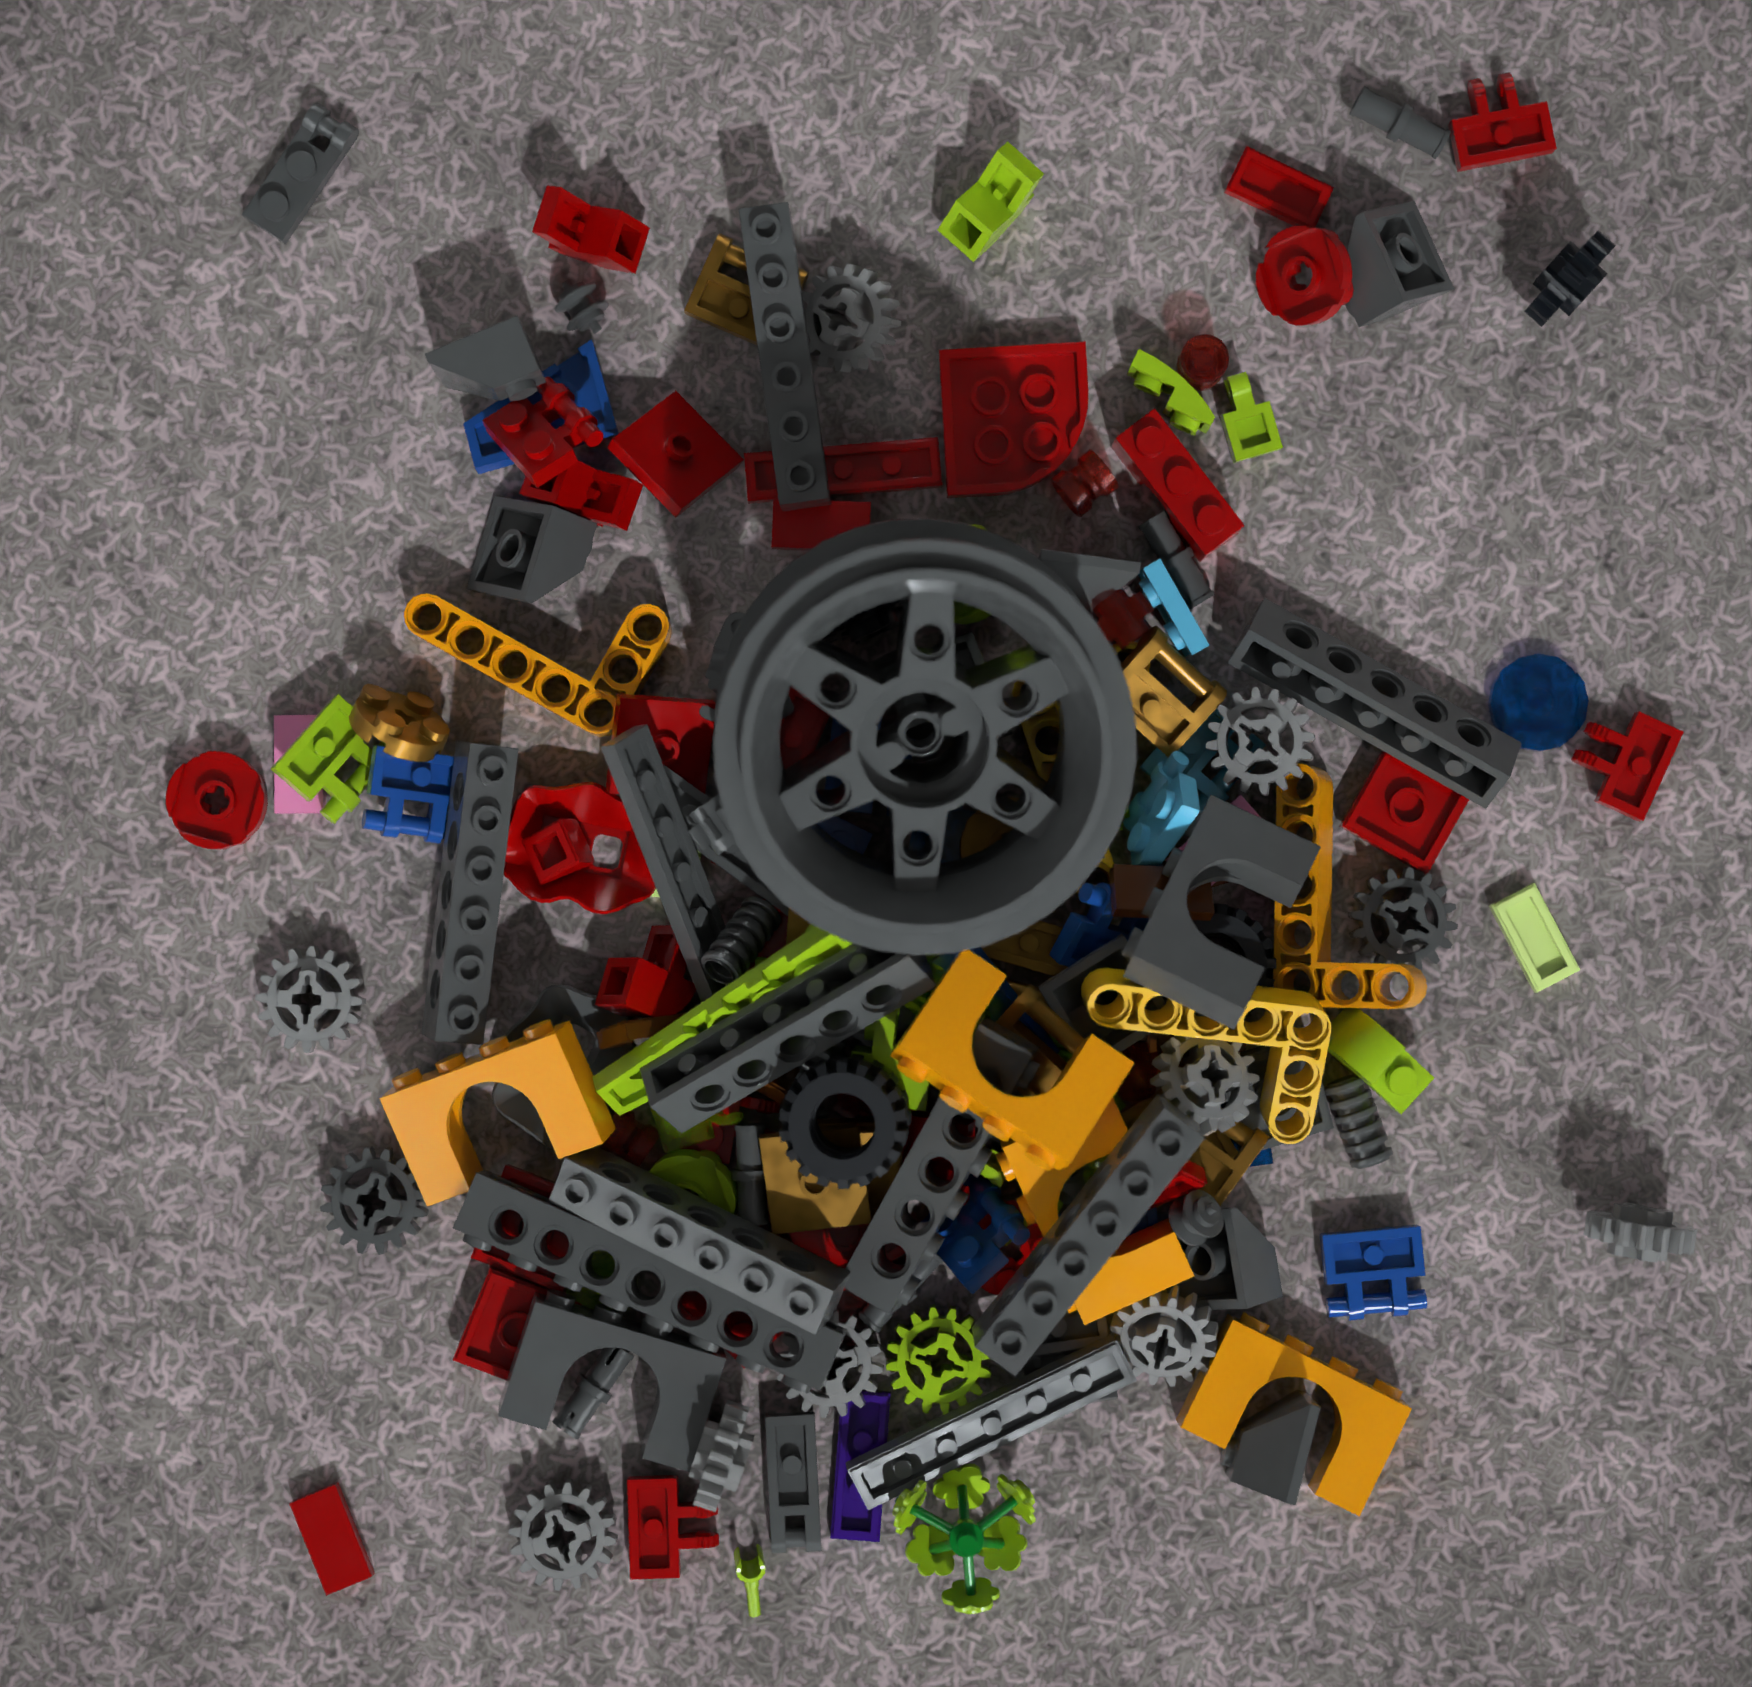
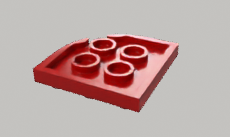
M1086 341L939 350L947 499L998 496L1019 492L1043 481L1063 464L1075 447L1087 416L1088 374Z

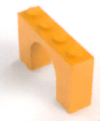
M969 949L960 951L890 1056L899 1062L897 1068L908 1078L918 1083H923L925 1079L941 1090L939 1096L949 1106L961 1112L969 1109L984 1120L982 1126L990 1134L1003 1141H1008L1011 1138L1027 1150L1024 1154L1034 1164L1045 1170H1051L1054 1167L1060 1171L1072 1162L1134 1062L1091 1034L1079 1044L1048 1092L1034 1097H1015L997 1090L984 1079L975 1064L972 1053V1035L978 1019L1007 975Z
M550 1019L541 1021L523 1030L522 1032L525 1037L509 1042L506 1036H501L479 1047L480 1053L465 1059L463 1052L455 1053L436 1062V1070L422 1075L420 1069L416 1068L402 1073L391 1080L394 1086L379 1099L426 1206L468 1192L476 1173L483 1171L462 1118L464 1096L468 1088L474 1084L499 1082L512 1086L522 1092L535 1106L558 1159L603 1144L615 1131L616 1127L606 1103L595 1090L592 1078L593 1073L570 1020L555 1026L552 1025Z
M1113 1097L1072 1162L1060 1171L1054 1167L1051 1170H1045L1037 1166L1025 1156L1026 1148L1011 1138L1008 1141L1000 1139L1003 1151L996 1154L999 1165L1008 1182L1017 1179L1024 1194L1016 1198L1028 1226L1037 1222L1043 1237L1059 1218V1196L1069 1177L1082 1166L1110 1154L1127 1133V1126ZM1169 1218L1127 1236L1069 1308L1068 1313L1070 1314L1078 1310L1084 1325L1194 1277L1180 1242L1170 1225Z
M1246 1312L1242 1313L1240 1320L1227 1314L1217 1334L1215 1357H1210L1206 1372L1199 1371L1176 1418L1177 1423L1181 1428L1226 1449L1249 1400L1262 1386L1275 1379L1284 1377H1300L1315 1382L1326 1391L1331 1400L1334 1410V1430L1308 1487L1315 1495L1360 1517L1412 1410L1410 1406L1400 1400L1403 1391L1376 1378L1373 1386L1356 1378L1359 1369L1334 1356L1331 1357L1329 1363L1312 1356L1311 1354L1315 1347L1290 1334H1287L1284 1342L1267 1334L1270 1325Z

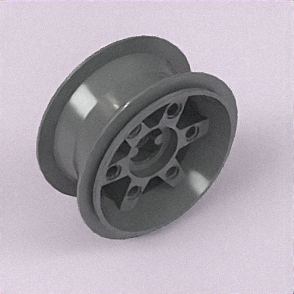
M932 518L891 519L859 526L822 541L789 563L764 587L747 609L729 643L719 675L715 705V779L723 813L738 848L760 880L782 903L809 923L842 940L878 951L910 955L955 953L989 945L1019 933L1044 918L1077 891L1101 862L1119 830L1131 796L1136 765V721L1129 687L1116 653L1079 598L1054 570L1027 549L996 533L975 526ZM903 599L896 650L881 656L871 664L823 639L836 626L855 614L881 603ZM953 600L980 608L1001 619L1017 631L1029 645L967 670L964 665L955 659ZM923 625H936L942 630L937 645L931 648H923L914 642L916 631ZM839 672L844 674L850 683L842 694H838L834 690L822 688L820 686L822 679L830 673ZM1020 680L1027 683L1025 690L1018 696L1002 699V690L1009 682ZM791 685L842 723L847 731L784 769L780 751L779 732L782 709ZM917 692L937 694L941 697V699L931 704L923 702L907 704L900 710L894 723L877 731L878 723L885 710L899 698ZM1057 701L1059 710V740L1056 759L1048 782H1046L997 744V737ZM925 718L931 721L933 730L930 735L921 740H914L908 737L905 731L912 720ZM944 736H954L953 745L935 759L921 763L904 759L909 754L921 757L930 755L940 747ZM825 776H836L843 781L840 786L831 790L821 789L817 791L815 789L818 781ZM1007 783H1015L1022 787L1021 796L1016 802L1008 797L995 796L997 790ZM877 799L889 809L890 863L864 856L844 846L825 832L817 823ZM967 803L1014 827L1003 838L984 850L959 860L940 864L948 811ZM915 830L925 831L928 835L923 849L914 851L903 845V840L908 833Z

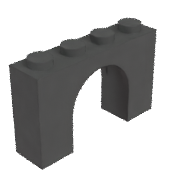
M1210 795L1203 812H1199L1182 835L1189 839L1184 850L1182 851L1174 847L1161 874L1170 879L1164 891L1154 887L1144 907L1142 915L1150 918L1145 930L1142 931L1135 927L1123 950L1122 955L1130 958L1123 977L1234 1030L1249 1003L1265 967L1211 942L1202 935L1189 915L1187 895L1193 889L1205 883L1228 881L1245 886L1291 908L1321 846Z
M548 1289L546 1295L535 1292L498 1404V1416L547 1430L562 1381L572 1364L586 1353L596 1349L609 1347L625 1349L637 1354L646 1361L655 1373L658 1382L656 1398L640 1444L642 1459L690 1472L727 1359L724 1349L719 1347L717 1353L705 1350L690 1342L692 1334L686 1337L660 1330L644 1321L645 1317L642 1323L623 1318L624 1312L601 1303H596L594 1309L575 1304L576 1297L566 1292Z

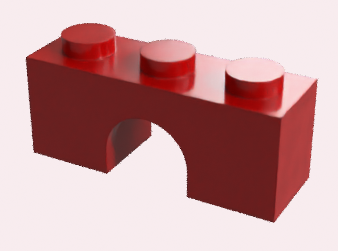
M1155 408L1115 438L1111 446L1112 450L1139 485H1146L1159 499L1171 518L1172 526L1186 546L1192 547L1196 554L1194 556L1199 563L1237 535L1245 526Z

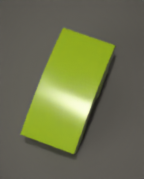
M1138 349L1127 373L1128 376L1135 379L1133 385L1152 396L1159 397L1161 392L1170 395L1162 413L1171 417L1169 424L1174 428L1191 435H1196L1197 430L1207 433L1215 416L1204 399L1171 367L1156 357Z

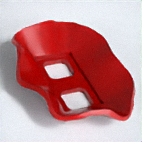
M581 782L555 787L532 785L520 793L514 803L510 817L504 876L530 900L540 903H551L557 900L569 899L592 913L609 914L622 910L634 903L641 902L654 893L656 886L620 797L615 794H609L605 787L595 782ZM560 818H570L578 821L591 852L594 840L598 835L619 838L623 843L619 865L615 869L597 867L591 864L546 884H540L521 840Z

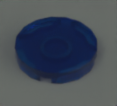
M1538 653L1517 658L1499 672L1491 685L1488 707L1492 723L1498 730L1522 743L1520 749L1540 752L1558 748L1574 737L1586 720L1589 700L1585 683L1577 672L1575 673L1572 667L1568 666V663L1559 657Z

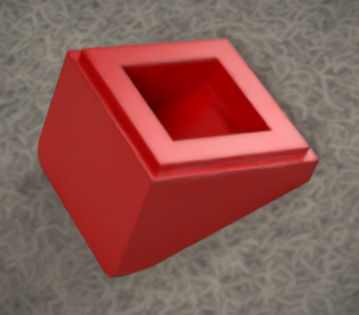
M560 818L521 840L540 884H546L595 862L576 819Z

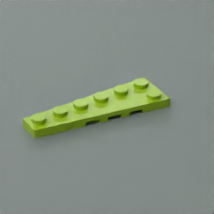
M811 924L807 927L805 933L594 1075L592 1078L596 1092L619 1116L648 1102L640 1072L641 1067L853 943L842 940Z

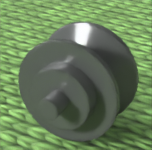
M570 279L563 282L562 286L565 291L559 296L560 301L555 306V311L557 313L567 311L571 316V320L567 325L568 331L576 329L585 331L590 328L594 334L599 332L602 328L598 322L604 318L603 312L607 309L609 303L606 300L596 302L592 294L597 287L596 283L584 284L583 282H578L573 285Z
M1193 1190L1185 1198L1174 1201L1169 1208V1221L1173 1231L1181 1241L1188 1245H1201L1207 1238L1215 1237L1222 1231L1224 1224L1222 1210L1217 1201L1205 1191Z

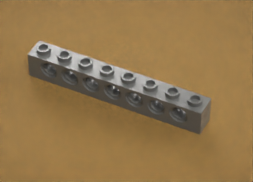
M488 1170L476 1173L453 1226L454 1229L465 1233L462 1240L475 1248L484 1251H490L492 1246L510 1253L508 1261L520 1268L535 1272L537 1266L555 1273L553 1281L565 1288L580 1292L583 1286L600 1293L598 1301L610 1308L626 1312L628 1306L646 1314L644 1321L649 1325L666 1332H672L673 1327H677L692 1334L690 1342L696 1346L717 1353L719 1347L738 1354L735 1360L738 1364L759 1373H763L765 1367L783 1374L782 1383L803 1393H809L811 1387L819 1391L822 1389L848 1330L828 1321L815 1335L549 1202V1197ZM507 1210H514L523 1218L524 1228L518 1237L508 1235L502 1227V1216ZM551 1230H559L568 1237L569 1250L563 1257L552 1254L547 1247V1236ZM596 1250L607 1251L614 1258L615 1270L611 1276H601L594 1271L592 1256ZM649 1270L659 1277L661 1289L657 1296H646L638 1289L637 1277L641 1271ZM697 1291L705 1297L707 1310L703 1316L694 1317L684 1310L682 1298L685 1292ZM742 1311L750 1316L753 1322V1330L749 1336L739 1337L730 1331L727 1320L731 1312ZM782 1331L792 1333L799 1342L798 1353L792 1357H784L778 1354L773 1346V1338L776 1333Z

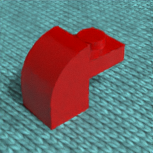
M547 185L532 232L550 242L548 248L562 255L609 270L636 274L650 227L622 210L592 206L562 187Z
M578 460L576 464L538 488L525 476L519 494L537 503L553 505L595 522L597 526L603 527V525L627 531L643 484L632 478L594 469Z
M671 925L651 926L642 958H608L595 1005L623 1017L674 1015L687 1006L694 996L696 988L693 982L683 978L687 965Z

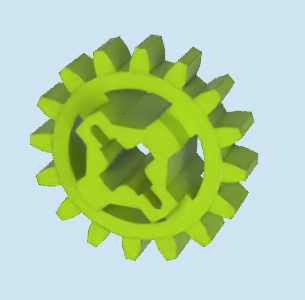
M935 1304L929 1306V1317L922 1319L920 1314L914 1310L910 1312L913 1323L911 1327L908 1328L900 1323L895 1326V1330L902 1338L900 1342L888 1341L887 1349L897 1354V1358L886 1361V1370L899 1372V1375L892 1380L891 1386L894 1390L904 1386L908 1389L904 1397L906 1404L909 1405L918 1397L922 1399L923 1413H928L933 1403H939L943 1415L949 1413V1402L956 1400L960 1406L967 1404L965 1396L967 1392L970 1391L975 1395L981 1396L983 1390L977 1379L978 1377L990 1378L992 1372L988 1367L981 1365L983 1360L989 1359L988 1356L974 1345L973 1333L970 1330L974 1317L969 1314L961 1322L956 1320V1308L954 1306L948 1308L945 1316H938V1310ZM938 1327L936 1335L925 1342L912 1341L922 1331ZM956 1332L962 1335L968 1342L972 1351V1358L958 1352L954 1345ZM938 1348L946 1349L947 1359L954 1361V1363H951V1365L942 1364L940 1371H935L932 1369L931 1360L924 1356H927V1354L936 1355ZM905 1361L919 1366L924 1375L922 1387L910 1376ZM960 1377L964 1379L958 1386L950 1390L941 1391L942 1385L952 1378Z

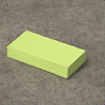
M1531 883L1489 905L1533 992L1537 993L1580 971L1535 883Z

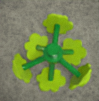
M969 1463L943 1474V1478H939L933 1483L934 1495L939 1499H945V1505L948 1508L959 1509V1520L954 1522L953 1525L920 1507L927 1494L925 1491L927 1483L923 1480H919L913 1490L906 1488L895 1500L892 1515L896 1516L894 1527H896V1533L900 1535L904 1533L907 1527L914 1523L916 1518L929 1524V1526L925 1524L915 1526L913 1529L914 1539L910 1540L905 1547L906 1557L910 1562L918 1564V1572L922 1576H930L933 1573L939 1576H946L954 1569L953 1555L957 1554L963 1557L965 1580H956L952 1583V1588L944 1590L941 1595L942 1602L946 1605L954 1606L956 1612L977 1614L988 1611L993 1607V1600L1000 1597V1590L992 1586L991 1581L987 1578H975L973 1556L976 1554L983 1556L984 1565L989 1570H997L1000 1567L1005 1571L1016 1570L1021 1564L1020 1552L1026 1549L1028 1542L1023 1534H1019V1521L1013 1516L1004 1515L1012 1509L1018 1516L1021 1515L1028 1524L1032 1525L1036 1522L1033 1514L1035 1510L1032 1506L1035 1503V1499L1030 1488L1019 1479L1015 1481L1008 1480L1004 1474H1001L997 1477L998 1483L996 1486L1005 1498V1501L979 1522L970 1519L969 1509H975L982 1505L984 1501L983 1494L989 1491L990 1482L987 1478L982 1477L979 1466Z

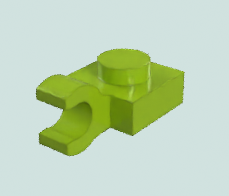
M1246 372L1227 377V380H1224L1223 383L1233 411L1222 414L1220 419L1233 463L1281 450L1283 446L1270 401L1255 405Z

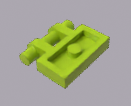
M339 694L335 695L271 767L275 774L306 801H311L321 789H324L331 799L320 810V813L333 824L346 811L352 812L361 802L359 796L368 786L372 749L363 742L364 740L355 733L350 725L349 715L353 707ZM380 741L378 744V746L386 745V743ZM352 756L360 765L343 783L334 774Z

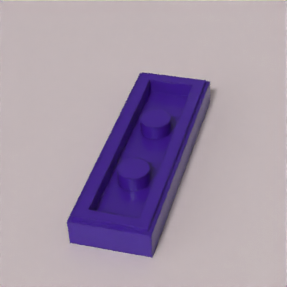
M863 1389L861 1393L865 1398V1405L860 1408L852 1401L847 1402V1415L843 1417L840 1415L830 1538L880 1542L882 1504L870 1510L867 1509L847 1471L845 1462L887 1443L891 1391L876 1390L874 1393Z

